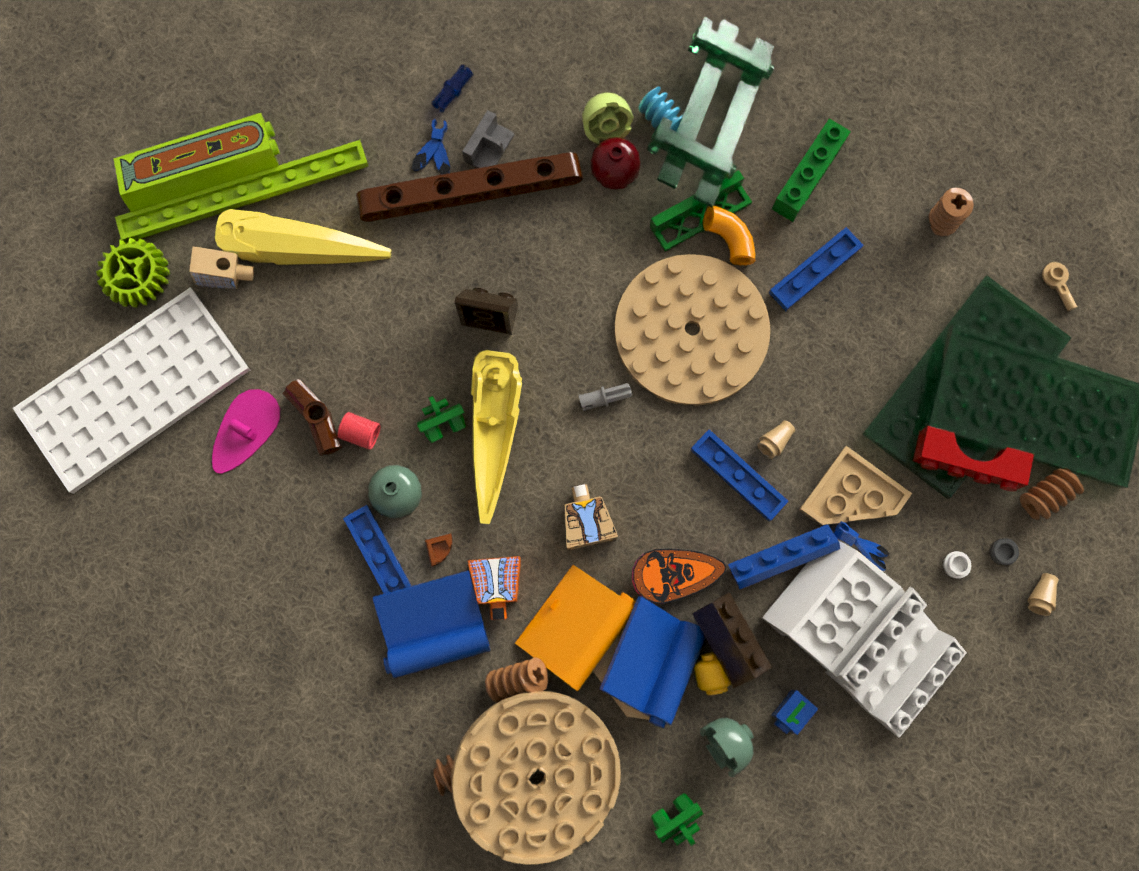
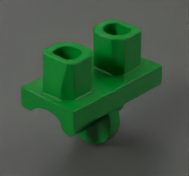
M434 396L428 397L431 405L422 408L425 416L433 412L435 414L417 422L420 432H424L431 443L443 438L438 425L447 420L453 433L466 427L462 415L465 412L460 403L440 411V409L449 404L446 398L436 402Z
M683 793L673 801V804L680 813L671 820L665 810L660 809L651 816L657 829L654 832L662 844L680 831L682 832L673 838L677 846L686 839L691 846L696 844L692 835L701 829L696 822L690 827H686L704 815L697 802L693 803Z

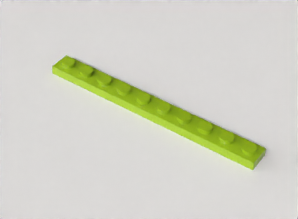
M358 140L140 210L115 217L121 240L128 243L129 238L138 240L220 214L229 209H236L369 167L361 141Z

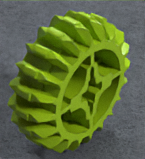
M129 238L127 244L123 240H119V247L117 248L114 245H110L112 251L109 254L102 252L106 259L105 261H98V265L102 269L96 271L97 276L101 278L97 282L103 288V293L109 296L110 300L114 303L119 302L124 307L130 304L132 307L137 308L139 301L147 306L148 297L157 301L154 295L156 291L164 293L160 285L169 284L168 280L163 277L170 274V271L166 268L169 264L163 258L164 254L162 251L156 249L153 243L149 242L147 244L143 239L136 241L133 238ZM133 256H138V257H137L136 259H134V260H129V259H128V258L133 257ZM129 266L134 270L137 279L132 275ZM132 285H138V286H139V287H137V288L129 289V290H124V289H123V288H125V287H126V288H129V287L132 286Z

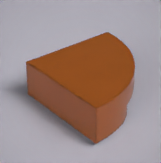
M451 533L425 540L432 567L443 562L444 558L449 555L453 542Z

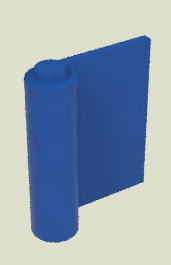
M469 570L372 598L388 649L387 657L383 658L387 674L392 673L394 678L491 651Z
M638 596L602 681L600 690L650 717L648 722L655 726L664 728L665 725H672L705 641V636L699 625L680 621L642 596Z

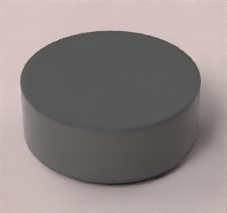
M1001 538L994 541L990 546V556L998 565H1010L1018 559L1019 548L1011 539Z

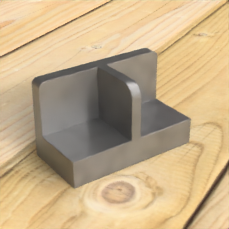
M487 110L462 151L464 162L476 168L497 165L514 137V132L497 124L496 114Z

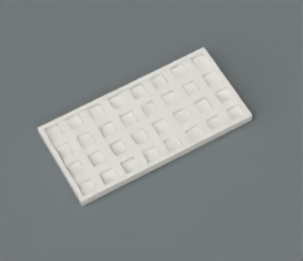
M190 287L13 407V410L68 492L74 494L251 370Z

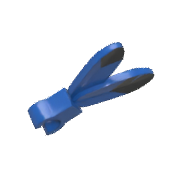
M436 119L432 121L431 140L414 157L412 162L413 171L423 169L434 156L438 171L442 175L450 172V163L442 144L444 133H446L448 128L446 121H443L444 126L441 129L435 128L437 125Z
M842 521L836 526L834 535L837 539L844 541L850 546L855 544L869 561L881 571L886 570V565L880 558L889 555V552L884 547L858 538L859 534Z

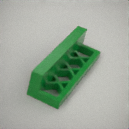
M739 170L651 218L650 229L665 252L704 231L702 221L707 206L713 204L721 206L722 209L729 208L727 211L735 214L752 204L751 199L742 187L744 177ZM736 190L743 200L738 205L726 203L727 196ZM692 216L700 218L698 227L690 229L683 227L684 219ZM667 228L679 230L677 238L669 243L666 242L661 234ZM681 231L687 232V233L683 234L682 236H680Z

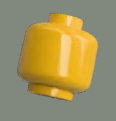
M714 652L702 654V660L696 662L694 666L698 688L706 691V695H716L728 691L727 687L731 685V682Z

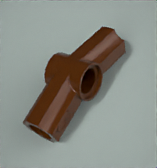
M300 378L292 381L282 394L308 421L319 455L323 456L337 452L342 446L332 421L330 410ZM316 410H323V416L319 420L312 419L313 413Z

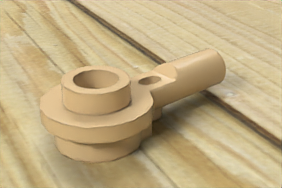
M1058 262L1046 265L1042 271L1043 281L1051 289H1056L1067 312L1077 308L1066 285L1069 278L1068 269Z

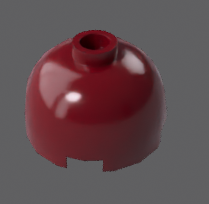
M614 137L607 138L598 144L593 151L590 166L593 177L603 187L617 190L626 188L627 185L631 184L638 177L641 162L639 152L634 144L626 139Z

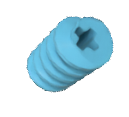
M656 87L643 97L639 104V111L645 114V118L651 121V125L654 128H658V133L664 135V140L667 143L678 141L689 132L693 123L688 122L684 125L683 123L687 116L683 114L677 117L681 109L676 107L671 110L674 101L671 99L664 102L668 94L664 92L658 95L661 87Z

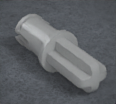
M629 384L604 389L602 386L600 390L580 394L579 399L582 410L585 411L604 405L609 407L608 403L629 398L632 396Z

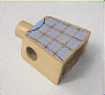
M192 247L189 272L196 287L238 289L239 280L253 281L254 266L240 264L237 254Z

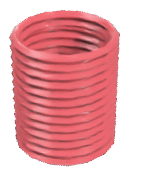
M348 412L344 415L339 425L338 438L370 450L375 445L379 436L380 424Z

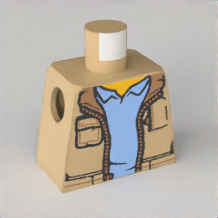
M586 484L572 487L574 502L565 504L567 551L617 540L616 529L602 497L590 499Z

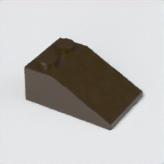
M473 288V290L465 289L455 297L454 303L462 326L512 335L518 308L517 298H513V295L503 292L496 295L488 293L487 290L482 288Z

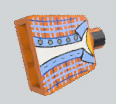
M520 556L468 560L478 604H490L491 620L507 619L506 603L517 602L521 569Z

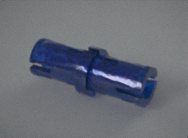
M461 64L450 80H446L443 83L442 90L431 101L432 106L437 110L440 107L439 111L444 113L453 99L461 95V89L473 77V72L468 67L465 68L464 64Z

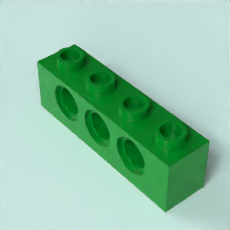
M830 118L828 119L776 198L772 207L773 211L794 222L845 144L851 132L850 130Z

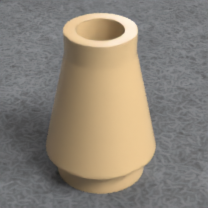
M784 420L780 425L761 436L760 442L757 445L760 452L770 459L780 456L790 437L795 432L794 426Z
M1048 573L1042 574L1040 581L1027 600L1030 611L1042 616H1050L1051 612L1056 609L1057 584L1059 580L1056 576Z

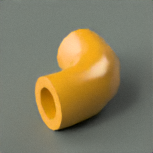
M710 205L706 209L703 218L704 230L714 232L726 241L729 246L730 263L746 266L753 264L756 259L754 242L745 223L734 213Z

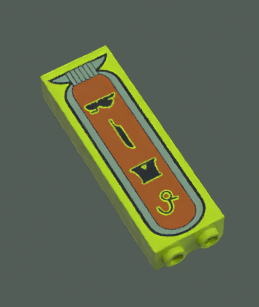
M258 113L114 158L120 196L129 210L133 212L279 166L276 155L280 154L275 139H271V137L275 136L271 122H265L262 113Z

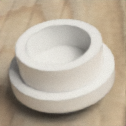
M955 551L949 553L944 558L943 567L950 577L959 579L969 574L971 561L963 552Z

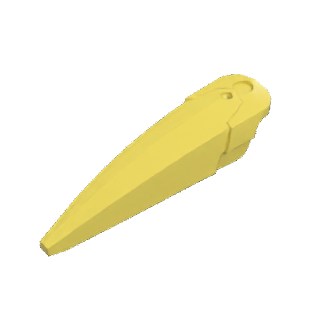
M229 209L221 213L216 225L215 241L220 249L225 252L235 253L242 260L256 263H275L276 265L335 264L391 258V249L365 239L326 227L274 217L261 212Z
M490 350L478 352L474 357L471 395L473 396L472 453L479 522L484 524H490L503 483L520 410L518 404L522 387V378L519 374L516 358L510 353Z

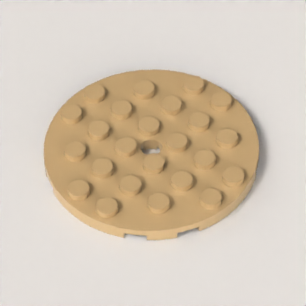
M686 254L660 260L644 269L633 279L619 302L615 319V342L620 359L627 372L642 388L667 402L700 406L727 399L744 388L752 380L767 354L770 340V321L761 294L750 279L741 271L717 258ZM688 323H694L699 327V333L694 336L689 335L685 331V326Z
M535 691L532 693H521L506 698L486 710L464 735L457 749L452 768L451 787L454 805L463 826L471 838L487 852L490 851L502 857L503 860L519 864L552 862L572 854V850L579 847L585 841L589 842L604 826L603 821L610 809L614 807L618 796L621 775L620 759L615 741L603 721L586 705L567 695L555 692ZM537 769L544 772V778L540 783L532 784L530 782V776Z

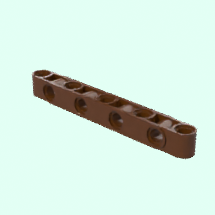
M569 152L368 188L357 192L356 197L360 219L365 222H372L575 185L583 180L578 154ZM542 171H548L551 173L548 176L539 175V173ZM492 180H499L501 182L496 186L489 184ZM443 189L451 190L446 195L439 194ZM393 198H400L398 203H389Z

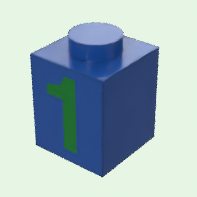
M791 690L771 716L776 719L774 725L787 735L791 732L798 735L818 708L797 690Z

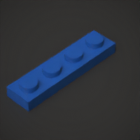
M847 227L844 228L770 289L769 294L786 312L861 250L864 245Z
M710 429L690 449L767 521L770 522L789 502Z
M366 505L344 517L343 519L383 593L411 587L410 581L369 506Z
M827 524L732 562L728 566L740 590L841 548L838 539Z

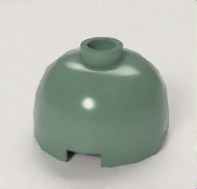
M389 465L379 469L372 476L368 485V498L372 507L382 516L391 519L411 514L418 507L422 497L421 484L418 477L409 468L400 465Z
M720 718L700 729L701 736L704 737L706 735L710 742L706 748L721 769L726 766L730 770L728 772L730 777H735L750 764L754 747L751 741L753 734L747 725H740L737 721L730 718Z

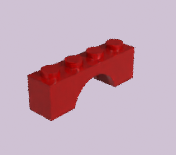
M927 426L919 431L913 462L921 463V467L928 470H937L939 468L947 470V474L954 477H964L965 475L973 477V481L980 484L995 483L1000 485V488L1003 490L1017 491V489L1025 487L1029 483L1034 454L1007 447L998 451L990 461H977L961 451L956 442L955 433Z

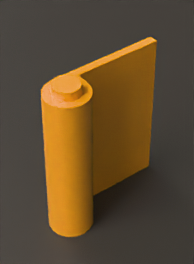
M572 565L515 644L533 658L541 659L546 668L576 691H579L626 626L636 601L624 592L619 596L575 565Z

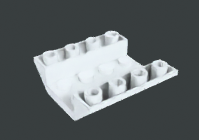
M839 541L841 549L805 564L763 615L762 619L779 634L788 636L827 669L825 673L840 685L836 680L839 673L905 592L901 586L859 551Z
M911 587L908 588L836 678L840 685L864 710L899 738L967 653L954 637L937 629L923 612L927 604Z

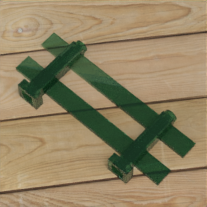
M704 17L695 31L687 51L697 55L699 50L702 49L708 54L676 131L670 129L673 121L663 117L654 130L647 151L655 155L659 149L668 152L657 181L673 189L678 185L686 162L704 170L693 199L712 208L725 178L730 180L737 168L731 158L760 82L763 78L769 79L775 66L769 60L774 48L773 45L757 37L750 50L735 42L739 27L722 19L716 32L711 29L713 21ZM727 62L743 72L713 149H710L696 142L695 139Z

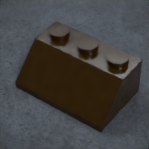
M730 592L692 613L733 688L757 678L772 668Z

